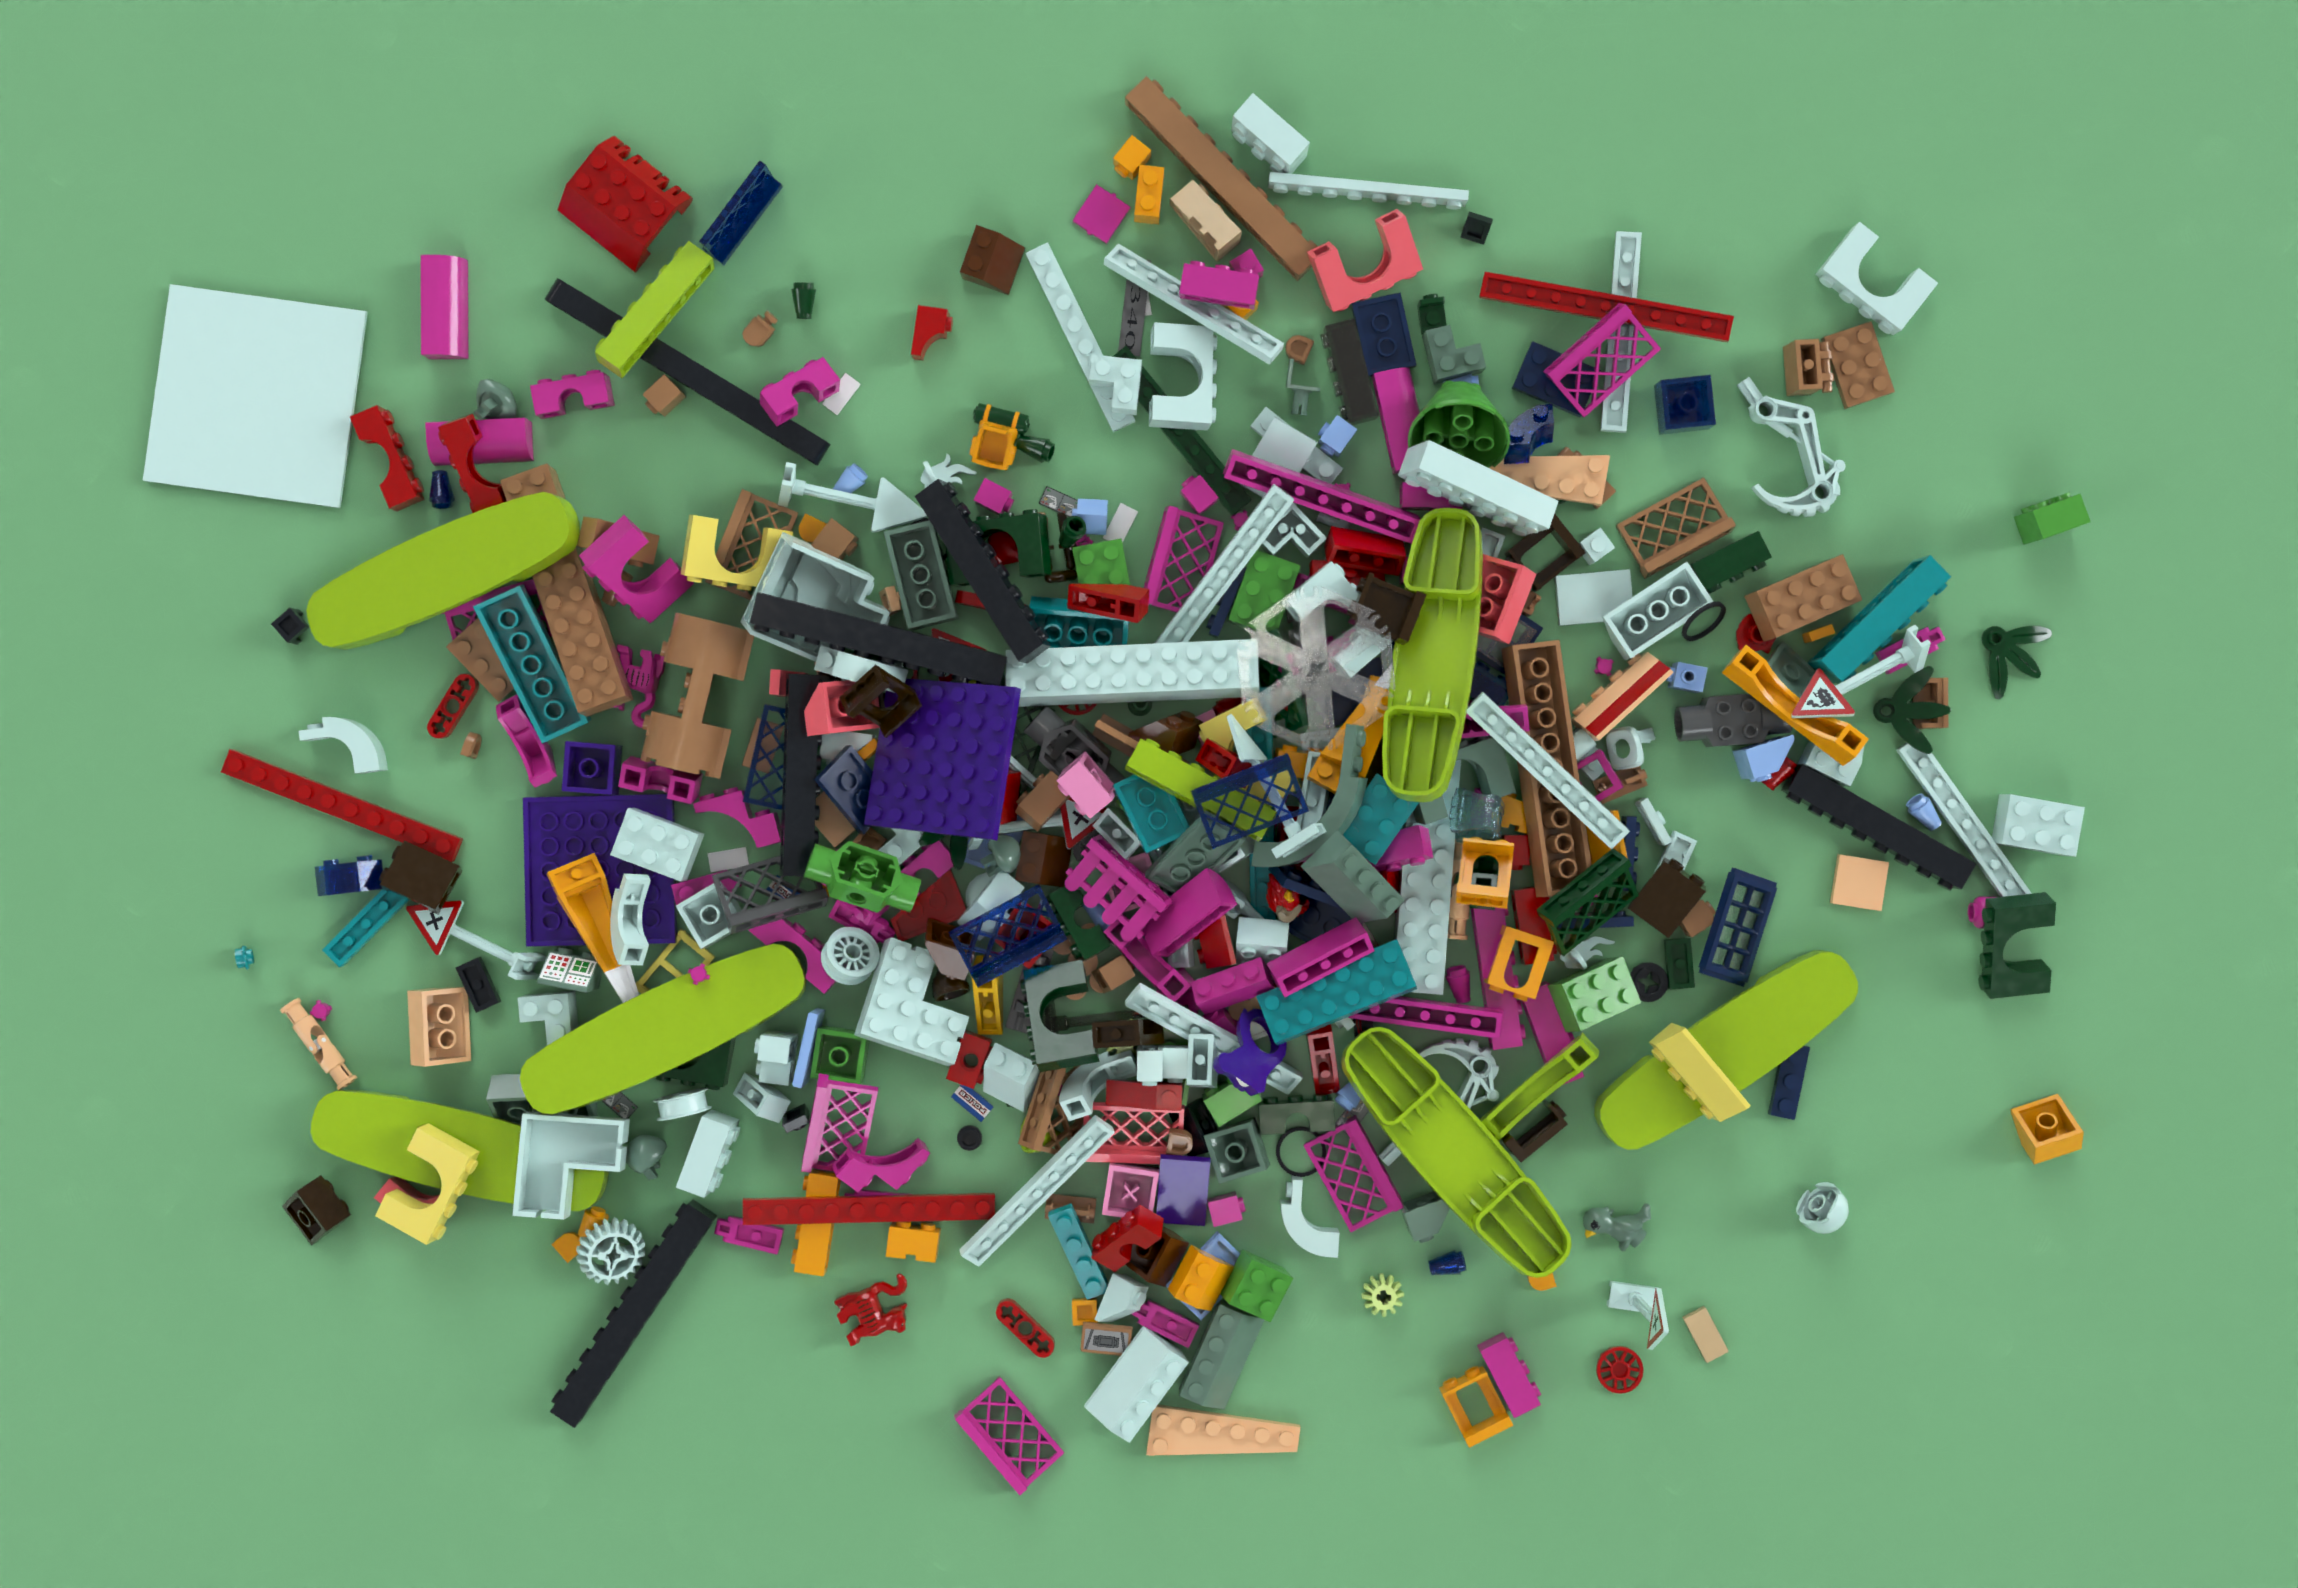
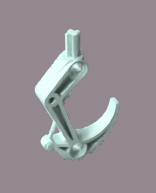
M1746 378L1737 387L1750 404L1748 410L1751 420L1757 424L1769 425L1786 438L1791 437L1796 441L1808 487L1804 491L1793 497L1771 495L1759 484H1756L1751 489L1767 505L1785 514L1789 512L1791 516L1798 517L1802 514L1804 517H1812L1816 514V511L1820 513L1827 512L1830 509V505L1836 500V497L1840 495V486L1837 480L1839 473L1844 471L1846 466L1844 461H1833L1821 452L1813 409L1808 406L1774 399L1767 395L1763 397L1751 378ZM1759 405L1767 408V416L1760 414ZM1823 460L1830 464L1829 470L1826 473ZM1816 487H1820L1823 490L1824 496L1822 499L1816 496Z
M1456 1038L1454 1041L1445 1039L1440 1043H1433L1418 1052L1423 1058L1431 1054H1447L1463 1063L1468 1069V1073L1457 1096L1469 1109H1471V1106L1487 1099L1490 1101L1498 1100L1499 1092L1494 1089L1493 1080L1497 1076L1499 1066L1496 1065L1495 1059L1491 1055V1049L1487 1046L1480 1048L1478 1047V1041L1470 1039L1464 1042L1463 1038ZM1479 1059L1484 1060V1069L1479 1072L1474 1071L1473 1064ZM1479 1085H1481L1485 1090V1095L1474 1100ZM1391 1142L1378 1157L1389 1166L1402 1153Z

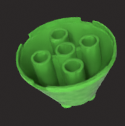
M1446 381L1412 422L1408 432V448L1430 440L1489 468L1492 465L1493 467L1497 466L1507 454L1510 445V431L1505 419L1481 391L1480 385L1463 381Z

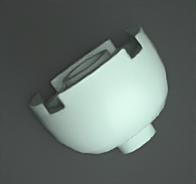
M1822 1182L1816 1184L1817 1188L1811 1193L1807 1190L1798 1201L1796 1213L1800 1216V1222L1808 1229L1817 1233L1828 1234L1838 1230L1845 1223L1849 1214V1206L1845 1196L1834 1184Z

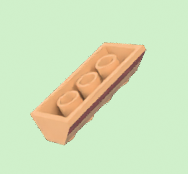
M1649 652L1642 653L1641 655L1638 653L1627 661L1629 666L1624 671L1619 669L1609 677L1611 682L1605 688L1600 686L1590 695L1593 698L1586 705L1581 703L1572 711L1574 716L1571 718V722L1576 728H1582L1594 741H1599L1674 672Z

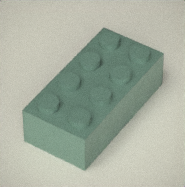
M930 520L884 531L908 630L914 631L958 620L959 617L951 585H949V577L938 533Z

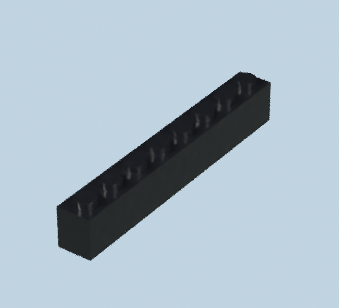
M937 479L918 493L915 498L1018 662L1029 663L1051 647L1047 641L1049 636L1042 626H1038L1034 618L1036 615L1030 606H1025L1021 600L1023 595L1020 589L1009 581L1008 576L1010 574L1008 570L995 559L997 554L994 548L983 540L982 535L984 533L982 529L969 518L971 513L968 507L957 499L956 495L958 492L950 482Z
M786 673L780 874L782 876H804L815 843L818 844L819 832L815 830V820H819L820 815L819 805H816V795H820V786L814 779L817 776V770H821V755H817V747L822 744V735L807 736L804 710L818 684L824 682L820 680V675Z
M1797 764L1794 769L1796 772L1787 778L1781 791L1787 794L1786 798L1796 804H1800V802L1809 806L1807 809L1809 812L1819 817L1822 814L1830 818L1829 823L1840 829L1848 828L1852 831L1851 835L1861 841L1869 840L1874 843L1872 846L1874 849L1884 854L1887 851L1895 855V861L1905 866L1911 864L1917 868L1916 873L1928 879L1932 876L1939 880L1937 884L1946 890L1951 891L1952 888L1962 890L1977 864L1803 764Z

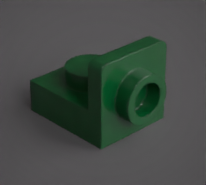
M1429 294L1423 296V299L1419 301L1417 308L1421 335L1426 330L1447 325L1444 311V296L1438 297V294Z

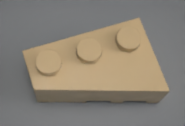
M1192 180L1170 198L1172 209L1216 262L1240 244L1242 231L1225 214L1221 206L1209 197L1208 191L1201 183L1198 185Z

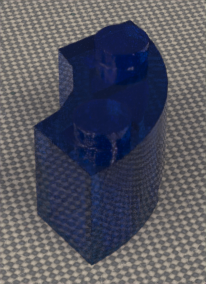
M1553 404L1537 405L1520 414L1509 426L1510 445L1504 457V464L1529 463L1530 455L1536 448L1553 442Z
M372 855L357 857V862L339 864V859L323 861V866L315 867L318 896L382 889L380 886L381 881H379L383 871L382 859L373 860Z

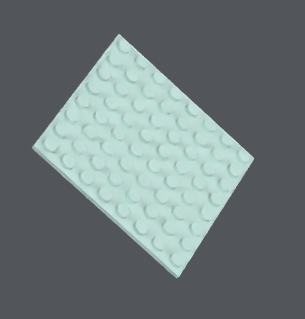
M170 284L143 481L341 508L352 430L350 416L354 415L368 312Z

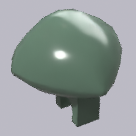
M491 379L480 380L476 394L478 409L473 412L477 418L482 420L483 418L505 419L515 417L517 404L510 389Z
M998 834L997 841L989 840L988 849L992 854L981 859L989 877L1002 870L1012 873L1020 861L1021 851L1019 842L1011 836Z
M639 1135L633 1138L627 1146L626 1163L635 1172L644 1173L648 1180L657 1178L658 1174L655 1169L660 1168L658 1161L662 1158L667 1145L661 1138Z

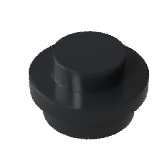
M972 1125L964 1126L957 1135L958 1144L961 1148L968 1151L978 1148L982 1142L981 1131Z

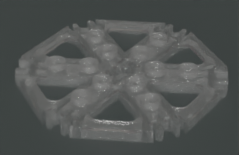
M1313 586L1314 594L1311 597L1305 595L1304 587L1300 588V599L1297 598L1296 589H1294L1247 623L1256 628L1253 631L1251 628L1245 627L1244 631L1250 633L1251 639L1248 642L1238 641L1240 645L1247 647V650L1239 649L1236 646L1242 706L1249 701L1253 703L1245 707V712L1256 709L1258 715L1252 720L1253 723H1258L1262 718L1265 719L1257 727L1311 751V740H1313L1315 751H1319L1318 744L1320 741L1327 742L1328 750L1333 748L1331 741L1333 738L1336 743V749L1344 744L1346 728L1338 730L1334 726L1331 690L1364 705L1365 714L1352 723V725L1364 726V729L1384 715L1375 709L1377 706L1382 710L1388 709L1387 706L1382 705L1381 699L1384 696L1393 698L1394 695L1389 691H1385V688H1391L1396 691L1391 632L1389 631L1385 636L1380 637V634L1386 632L1388 627L1385 625L1377 629L1374 625L1375 621L1380 618V615H1374L1369 620L1367 618L1375 610L1322 586L1321 597H1318L1319 589L1317 586ZM1329 603H1334L1355 613L1357 623L1327 644L1324 607ZM1288 607L1295 608L1298 613L1301 648L1268 633L1266 623ZM1376 645L1380 648L1383 674L1379 680L1372 681L1342 667L1370 646ZM1253 657H1260L1290 671L1261 692H1254L1251 689L1249 661ZM1326 660L1328 661L1322 665L1319 676L1313 673L1304 677L1312 669L1311 663L1314 662L1318 665ZM1305 693L1307 731L1303 734H1297L1276 724L1274 721L1275 714Z

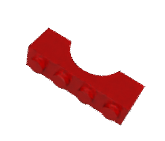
M375 405L350 416L359 440L368 444L381 445L389 457V472L385 480L379 485L389 509L398 512L425 500L422 492H424L423 485L418 478H415L412 469H414L413 462L408 455H405L402 449L404 442L400 434L396 433L392 424L395 422L390 411Z
M473 413L439 426V439L450 453V464L458 471L460 486L470 498L472 513L507 502L502 485L486 480L475 468L473 451L483 436Z

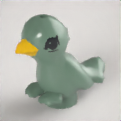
M1647 1203L1635 1215L1612 1217L1611 1215L1614 1210H1609L1608 1207L1591 1208L1585 1212L1583 1224L1586 1229V1239L1596 1234H1609L1614 1239L1620 1241L1619 1248L1621 1251H1625L1629 1245L1635 1248L1642 1242L1647 1233L1642 1229L1643 1223L1651 1219L1650 1205Z

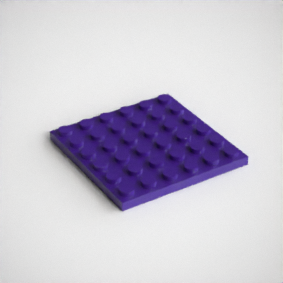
M906 678L905 684L915 689L922 707L887 738L883 736L881 729L879 730L864 825L997 841L1021 689L1009 686ZM886 691L885 708L892 706L897 701L898 695L895 692Z
M667 794L523 797L526 947L586 945L557 900L555 891L546 874L551 870L592 853H595L605 874L612 900L615 889L620 888L624 873L649 876L651 881L642 912L644 935L648 944L677 943V909L671 885L676 884V880L610 855L628 808H637L675 823L674 800L667 799Z

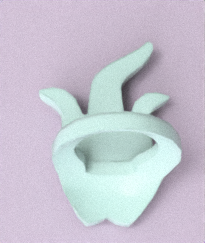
M946 454L944 462L931 467L928 461L923 462L925 469L920 481L925 484V488L937 479L950 483L956 482L962 485V480L959 477L952 476L961 472L975 475L977 472L961 464L949 466L951 458Z
M1597 936L1582 941L1564 957L1560 955V960L1564 961L1567 968H1581L1585 970L1587 968L1586 961L1593 955L1603 956L1600 950L1593 949L1590 951L1592 947L1599 943L1614 944L1615 941Z

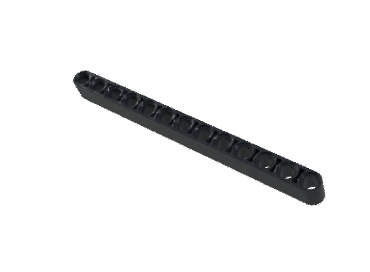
M559 278L555 280L545 297L547 302L606 338L611 333L614 323L619 319H623L617 313ZM658 338L653 341L640 357V359L817 466L831 445L791 419L776 426L760 405V400Z

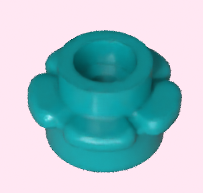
M244 945L242 948L235 949V960L238 968L245 967L248 970L249 965L254 963L252 949H247Z

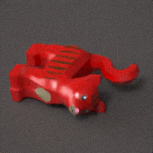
M902 1274L896 1275L897 1286H892L882 1281L859 1292L848 1293L836 1298L834 1303L840 1309L837 1314L840 1324L846 1323L852 1315H856L860 1322V1325L846 1336L850 1346L858 1344L861 1337L877 1336L886 1330L898 1333L906 1330V1314L904 1310L907 1304L903 1303L896 1306L885 1314L878 1298L880 1292L890 1296H899L904 1293L907 1288L905 1276Z

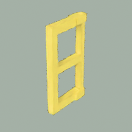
M680 929L676 936L677 943H669L639 981L636 982L638 992L643 994L650 990L644 984L660 965L676 978L684 975L665 960L681 940L705 958L702 962L705 966L709 965L715 956L706 948L700 949L696 940L685 930Z

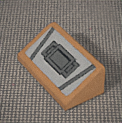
M1083 1322L1080 1350L1088 1353L1121 1356L1131 1343L1133 1327Z

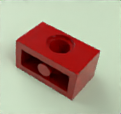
M965 1029L964 1036L959 1041L961 1046L955 1065L950 1066L946 1079L972 1089L975 1088L977 1083L982 1084L984 1079V1069L982 1068L993 1048L991 1046L993 1039ZM967 1054L976 1055L978 1064L975 1066L968 1065L965 1061V1056Z

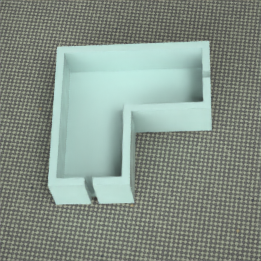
M892 937L884 940L879 962L875 968L854 1035L945 1066L955 1065L961 1046L957 1039L963 1038L969 1016L923 1001L935 963L927 949L918 946L911 948L912 944Z
M540 1112L523 1113L512 1216L536 1218L541 1215V1218L563 1220L569 1217L575 1169L613 1172L625 1170L627 1146L622 1145L628 1142L630 1119L571 1114H545Z

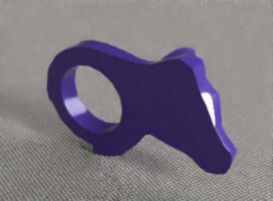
M1244 1008L1237 1022L1236 1029L1241 1047L1231 1053L1223 1052L1216 1056L1213 1068L1217 1073L1227 1076L1235 1088H1238L1241 1092L1246 1091L1248 1095L1253 1096L1265 1091L1269 1073L1282 1062L1286 1054L1287 1042L1280 1045L1274 1043L1261 1009H1252L1248 1012ZM1252 1021L1260 1024L1268 1034L1271 1043L1270 1053L1260 1050L1253 1041L1250 1032Z

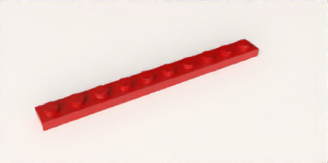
M1484 272L1479 296L1482 299L1599 320L1616 305L1623 303L1632 311L1633 316L1643 328L1727 343L1734 319L1732 315L1491 272ZM1629 319L1624 323L1634 326Z
M229 749L221 773L403 843L405 840L451 862L455 861L463 841L461 837L234 749Z
M995 1193L743 1198V1225L990 1220L995 1215Z

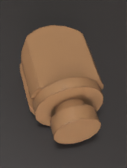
M768 310L764 313L765 317L758 314L744 328L742 332L743 339L749 345L761 347L774 334L776 329L771 324H776L778 319Z

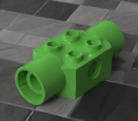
M851 841L845 843L837 851L815 843L804 873L805 878L826 884L829 897L876 913L886 905L910 913L921 884V879L901 873L897 857Z

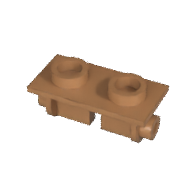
M1639 766L1616 771L1615 773L1624 787L1600 802L1604 804L1647 786L1646 779L1648 777L1645 770H1641ZM1607 775L1592 781L1597 794L1613 786Z
M1052 1194L1046 1200L1045 1219H1049V1211L1072 1203L1080 1222L1094 1224L1097 1198Z

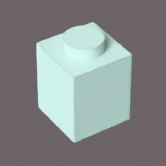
M1601 527L1579 542V545L1586 552L1583 558L1588 565L1595 563L1615 548Z

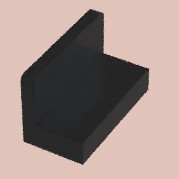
M1203 1097L1194 1100L1184 1107L1183 1130L1188 1131L1193 1138V1147L1187 1153L1188 1156L1208 1153L1204 1135L1218 1130L1211 1113L1203 1102ZM1169 1113L1173 1123L1179 1119V1113Z

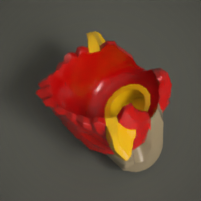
M1268 874L1269 882L1267 883L1266 900L1269 908L1277 914L1279 920L1289 923L1299 915L1304 914L1309 908V899L1302 901L1300 899L1301 894L1283 888L1274 875Z

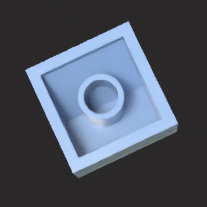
M1794 735L1774 737L1765 740L1764 743H1756L1732 751L1741 779H1750V782H1761L1772 778L1771 773L1779 771L1795 740Z

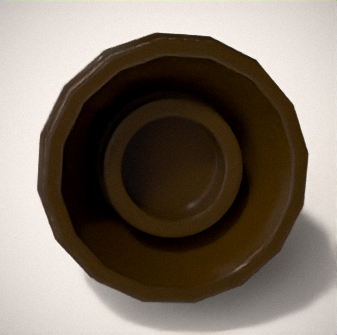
M938 969L932 982V995L934 1001L937 1002L951 1000L967 994L970 991V986L967 979L965 981L950 979L941 974Z

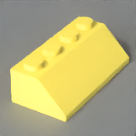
M1670 1023L1649 1041L1653 1047L1651 1050L1652 1054L1660 1062L1663 1060L1670 1067L1667 1069L1668 1073L1676 1081L1681 1080L1686 1086L1683 1089L1684 1092L1693 1101L1697 1099L1702 1105L1699 1109L1707 1119L1710 1120L1712 1118L1722 1122L1747 1110L1751 1106L1685 1027Z

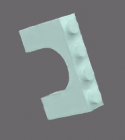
M1858 222L1851 228L1815 275L1820 278L1819 281L1824 286L1836 290L1843 301L1855 305L1862 316L1873 319L1878 323L1881 331L1886 334L1895 335L1904 328L1938 283L1918 268L1910 273L1894 295L1879 297L1869 293L1860 282L1859 265L1879 236L1861 222Z
M1154 322L1150 333V355L1176 356L1187 360L1195 368L1199 383L1197 390L1187 396L1153 395L1149 402V427L1208 431L1211 424L1215 423L1216 408L1212 407V398H1216L1217 385L1213 383V374L1215 375L1217 371V360L1213 359V350L1216 351L1217 335H1213V330L1199 325Z
M1331 561L1319 569L1281 603L1296 621H1300L1327 600L1339 601L1349 607L1352 600L1356 601L1359 592L1356 591L1357 586L1354 583L1350 584L1344 577L1345 572L1342 567ZM1356 626L1352 640L1329 661L1344 680L1349 679L1393 641Z

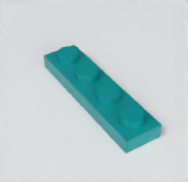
M382 889L322 951L339 968L343 967L410 899L390 890Z
M1072 1203L1049 1211V1220L1086 1299L1105 1294L1109 1283L1100 1263L1091 1258L1093 1248Z

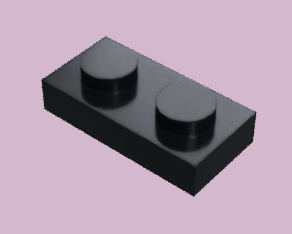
M481 957L456 967L476 1013L501 1002Z

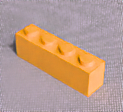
M812 1169L809 1176L805 1175L803 1190L806 1191L805 1197L839 1196L841 1180L836 1177L834 1172ZM834 1223L797 1225L795 1239L799 1240L798 1248L793 1250L791 1264H795L794 1272L824 1276L826 1274Z

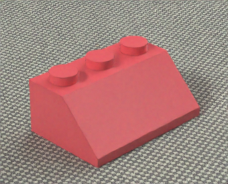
M1483 554L1479 635L1510 644L1536 573L1524 565Z
M849 680L819 683L804 710L807 736L861 731L880 727L860 714L855 718L846 714L839 697L856 683ZM878 697L871 702L876 707H879Z

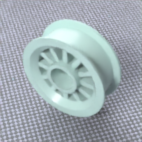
M843 927L833 932L821 951V963L825 972L833 980L845 985H856L864 982L876 968L880 958L879 948L874 938L866 931L856 927Z
M708 1088L692 1089L653 1100V1102L658 1104L660 1114L657 1121L681 1118L711 1109L712 1106L707 1105L705 1091Z

